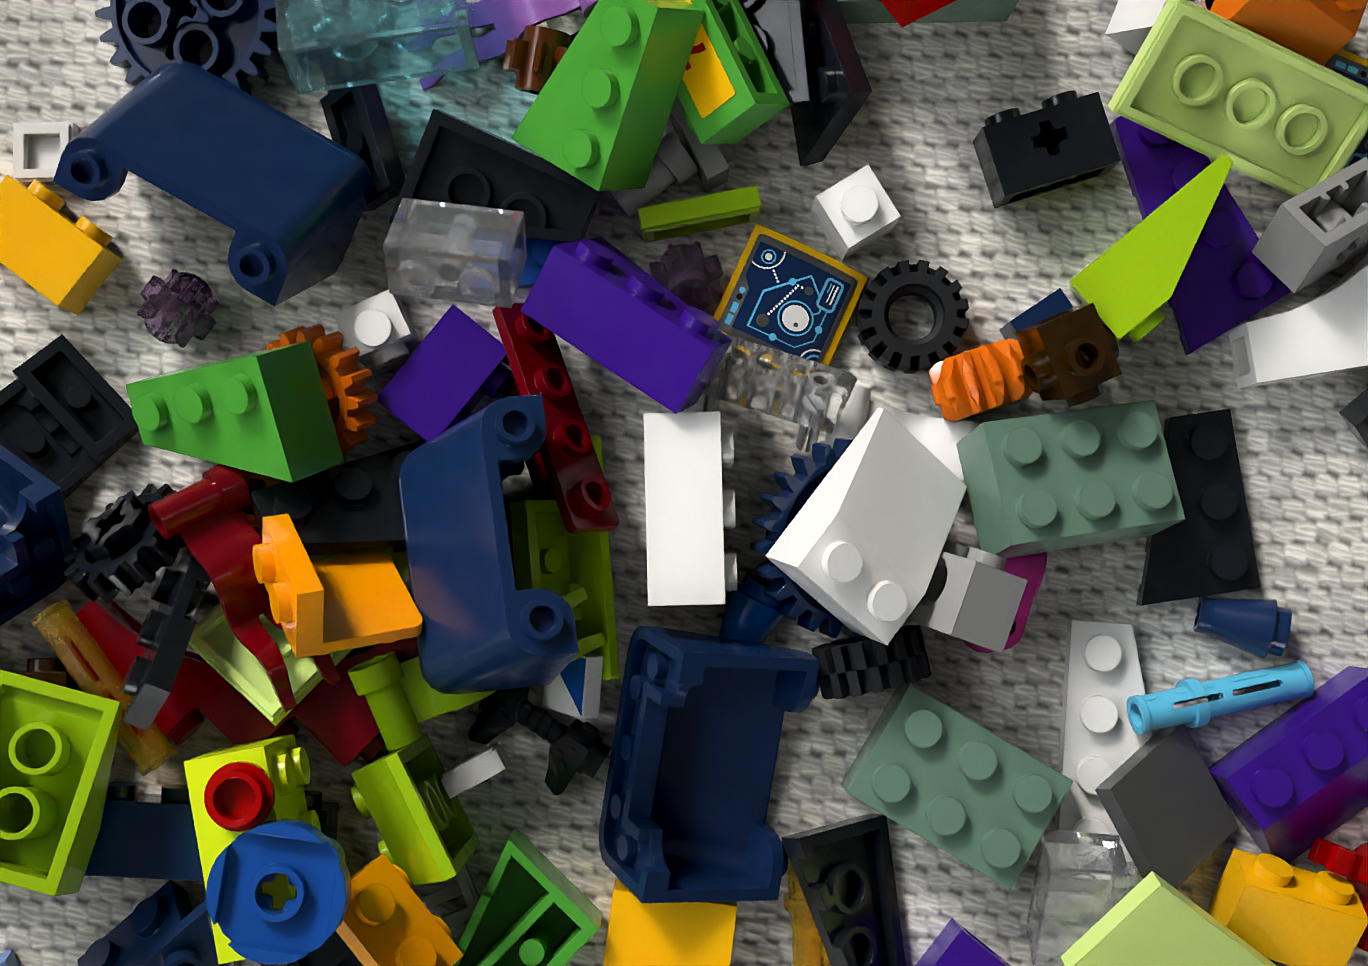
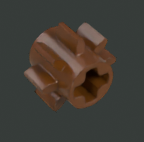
M527 25L524 29L523 40L514 38L513 41L507 40L502 70L516 73L515 89L539 95L567 51L570 35L551 28Z

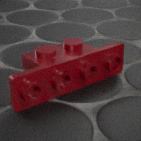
M501 302L492 310L515 378V382L502 391L503 397L542 394L546 438L538 453L525 461L537 499H556L565 529L570 534L611 531L620 524L555 334L522 313L520 310L524 303Z

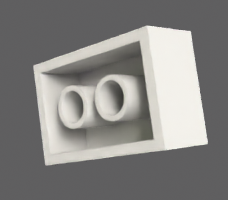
M720 411L679 412L677 414L673 412L643 413L648 606L725 604V591H737L736 553H724L723 529H733L735 527V491L722 490V469H731L732 464H734L733 427H721Z

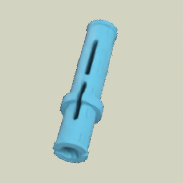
M1295 660L1284 665L1242 672L1204 682H1199L1196 678L1179 680L1175 688L1129 697L1126 703L1127 715L1133 730L1138 735L1183 724L1189 728L1206 726L1210 718L1254 710L1293 699L1311 697L1314 692V680L1310 668L1302 660ZM1258 686H1265L1266 688L1265 690L1242 695H1233L1235 691ZM1208 699V702L1178 709L1173 707V705L1194 700Z

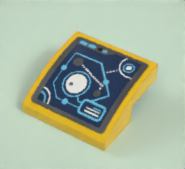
M756 223L713 318L720 325L718 330L732 340L731 347L763 360L770 367L807 382V377L810 373H827L869 280L868 277L843 263Z

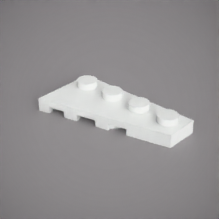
M1068 619L1058 772L1073 780V783L1055 813L1052 862L1056 865L1138 871L1095 791L1103 781L1153 737L1152 731L1138 735L1133 730L1127 715V699L1134 695H1146L1132 624Z

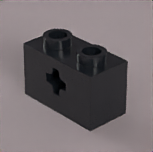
M1075 90L1066 91L1041 103L1042 109L1021 115L1019 108H1011L985 119L986 126L981 128L973 140V145L994 209L1105 175L1121 161L1099 92L1078 98ZM1039 136L1042 143L1053 142L1055 149L1049 154L1045 147L1034 149L1032 142Z

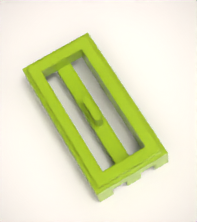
M758 185L641 207L638 208V217L642 239L648 243L756 222L760 216L762 204Z

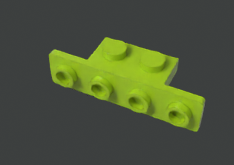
M590 435L604 475L601 438L599 435ZM556 499L510 502L516 589H546L563 596L584 586L588 598L571 609L575 619L577 639L602 632L607 643L589 653L603 656L602 680L618 679L620 676L619 645L617 641L609 531L568 533Z

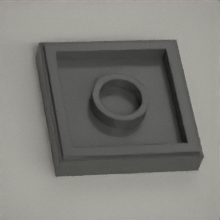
M1185 724L1160 729L1095 789L1142 879L1153 871L1175 889H1178L1239 827Z

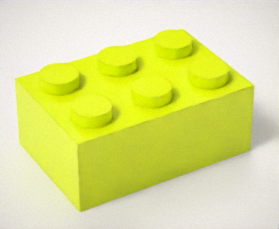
M294 734L219 748L183 762L205 889L207 888L209 873L216 858L240 834L245 832L230 831L220 827L210 818L205 808L204 792L207 782L213 773L222 766L236 761H248L259 765L269 774L275 787V803L271 813L261 824L272 820H295L312 825L321 831L316 811H308L303 786L310 783V765L304 747L296 748ZM278 873L275 880L263 882L262 893L273 896V907L277 909H283L288 899L297 898L296 887L290 885L289 877L282 873ZM211 920L218 964L246 959L237 954L228 945L231 941L222 933L219 924L214 925Z

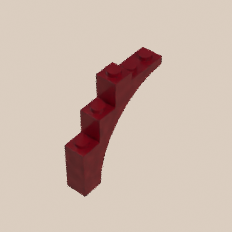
M97 599L94 602L89 601L46 644L97 696L124 703L121 715L122 721L130 695L121 693L120 689L133 658L136 655L140 657L144 655L145 647L136 645L142 624L113 600L106 603L103 599ZM412 637L392 643H380L363 653L342 659L335 666L341 681L330 687L323 678L276 726L199 654L186 650L171 693L149 729L144 730L127 723L124 724L151 750L167 745L170 741L178 747L188 740L205 722L199 715L200 712L233 745L290 734L295 736L300 730L293 722L297 718L344 767L355 762L360 756L369 764L386 748V745L365 695H357L347 671L367 659L390 651H395L400 663L419 656L417 638Z

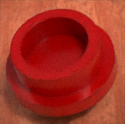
M236 761L222 766L213 773L205 787L204 803L207 813L217 825L226 830L241 832L258 826L269 816L274 807L275 787L271 777L262 767L248 761Z

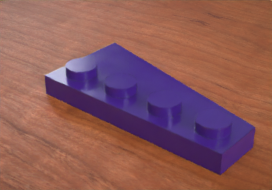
M1122 116L1116 118L1110 124L1132 195L1136 197L1143 220L1211 164L1206 155ZM1223 184L1175 290L1168 300L1169 307H1172L1181 334L1179 337L1185 355L1196 351L1292 292L1252 253L1259 238L1225 184Z

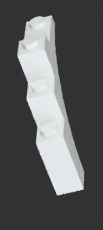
M1368 251L1350 272L1313 300L1288 312L1246 322L1228 330L1238 389L1368 369Z

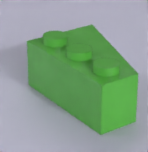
M599 0L511 139L597 191L645 188L705 11L684 0Z
M310 340L182 368L125 385L132 406V414L138 425L144 445L292 483L344 463Z
M515 828L457 945L464 955L453 966H564L600 929L603 913Z

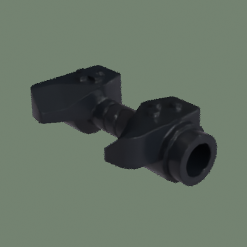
M529 687L496 690L482 699L478 706V709L482 711L469 730V740L488 744L499 734L514 726L516 722L537 734L543 740H547L551 746L549 748L545 783L554 795H560L564 792L576 772L579 774L583 772L593 778L612 749L611 746L602 741L603 738L600 736L598 728L591 723L576 719L567 726L547 712H543L536 705H533L527 700Z

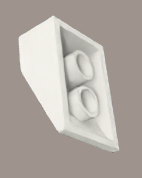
M878 407L765 557L852 632L888 645L926 593L967 486L886 409Z

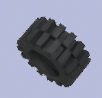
M909 260L898 262L893 268L886 267L871 280L858 303V313L855 317L856 326L859 327L860 332L858 335L861 345L865 344L870 351L868 355L875 362L878 359L885 364L884 368L891 371L898 369L903 370L904 374H915L917 371L930 370L935 363L948 358L963 341L962 335L968 329L969 319H965V312L969 309L967 298L961 299L959 294L963 287L957 279L953 283L945 276L949 271L939 266L937 270L929 268V261L919 260L917 264H909ZM917 296L925 300L931 307L934 315V324L931 332L926 337L919 340H907L898 336L891 328L889 309L892 303L900 297Z
M920 625L900 627L888 645L860 635V638L838 639L831 641V643L818 645V647H814L811 650L812 655L820 659V690L822 698L827 700L833 698L843 699L848 696L857 697L870 692H883L884 689L899 688L905 686V684L919 682L921 679L932 675Z

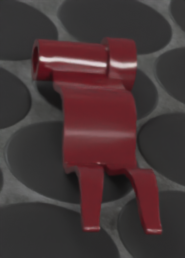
M218 464L203 472V480L148 505V512L159 534L166 540L179 534L190 553L205 570L218 594L223 613L232 632L239 642L259 661L273 686L283 710L288 712L297 706L288 671L277 644L265 630L259 618L263 614L272 624L284 631L281 623L277 624L274 621L269 594L264 583L259 584L255 575L252 551L254 545L262 544V538L249 524L241 509L251 505V495L243 476L237 468ZM330 654L309 656L330 687L341 681V677L335 668Z

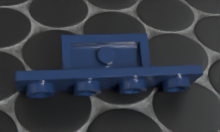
M169 880L151 897L141 901L133 912L106 936L95 941L85 954L77 960L78 966H215L218 963L206 900L193 910L188 892L182 886Z

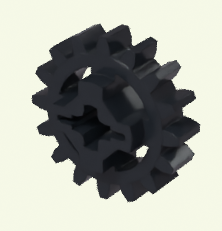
M148 484L139 496L131 490L126 495L118 497L115 504L109 503L105 508V512L87 521L80 533L82 536L72 541L77 550L64 558V562L69 566L64 571V575L92 602L101 597L106 603H109L117 596L120 590L128 597L133 594L135 589L141 588L145 581L152 583L156 579L155 572L162 567L171 566L175 562L179 549L186 545L179 534L167 540L159 534L150 518L148 505L177 491H174L168 484H164L159 489L154 484Z

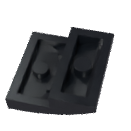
M63 334L12 372L16 380L0 391V445L61 487L64 500L139 431L132 414V408Z

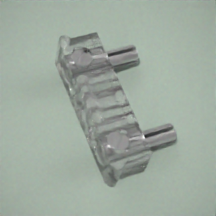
M725 334L732 340V343L700 396L696 412H705L706 408L707 412L718 411L719 400H723L799 424L795 445L800 451L806 442L810 428L805 452H812V444L818 441L820 431L833 434L857 382V378L853 373Z

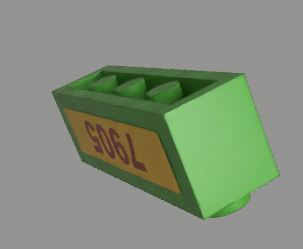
M684 0L705 11L677 92V96L684 108L685 122L691 132L698 137L701 144H737L790 105L739 0Z

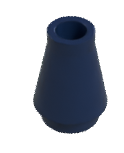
M1200 597L1196 611L1197 616H1195L1193 626L1194 632L1209 635L1262 659L1267 654L1282 656L1290 634L1291 609L1277 606L1275 599H1212Z

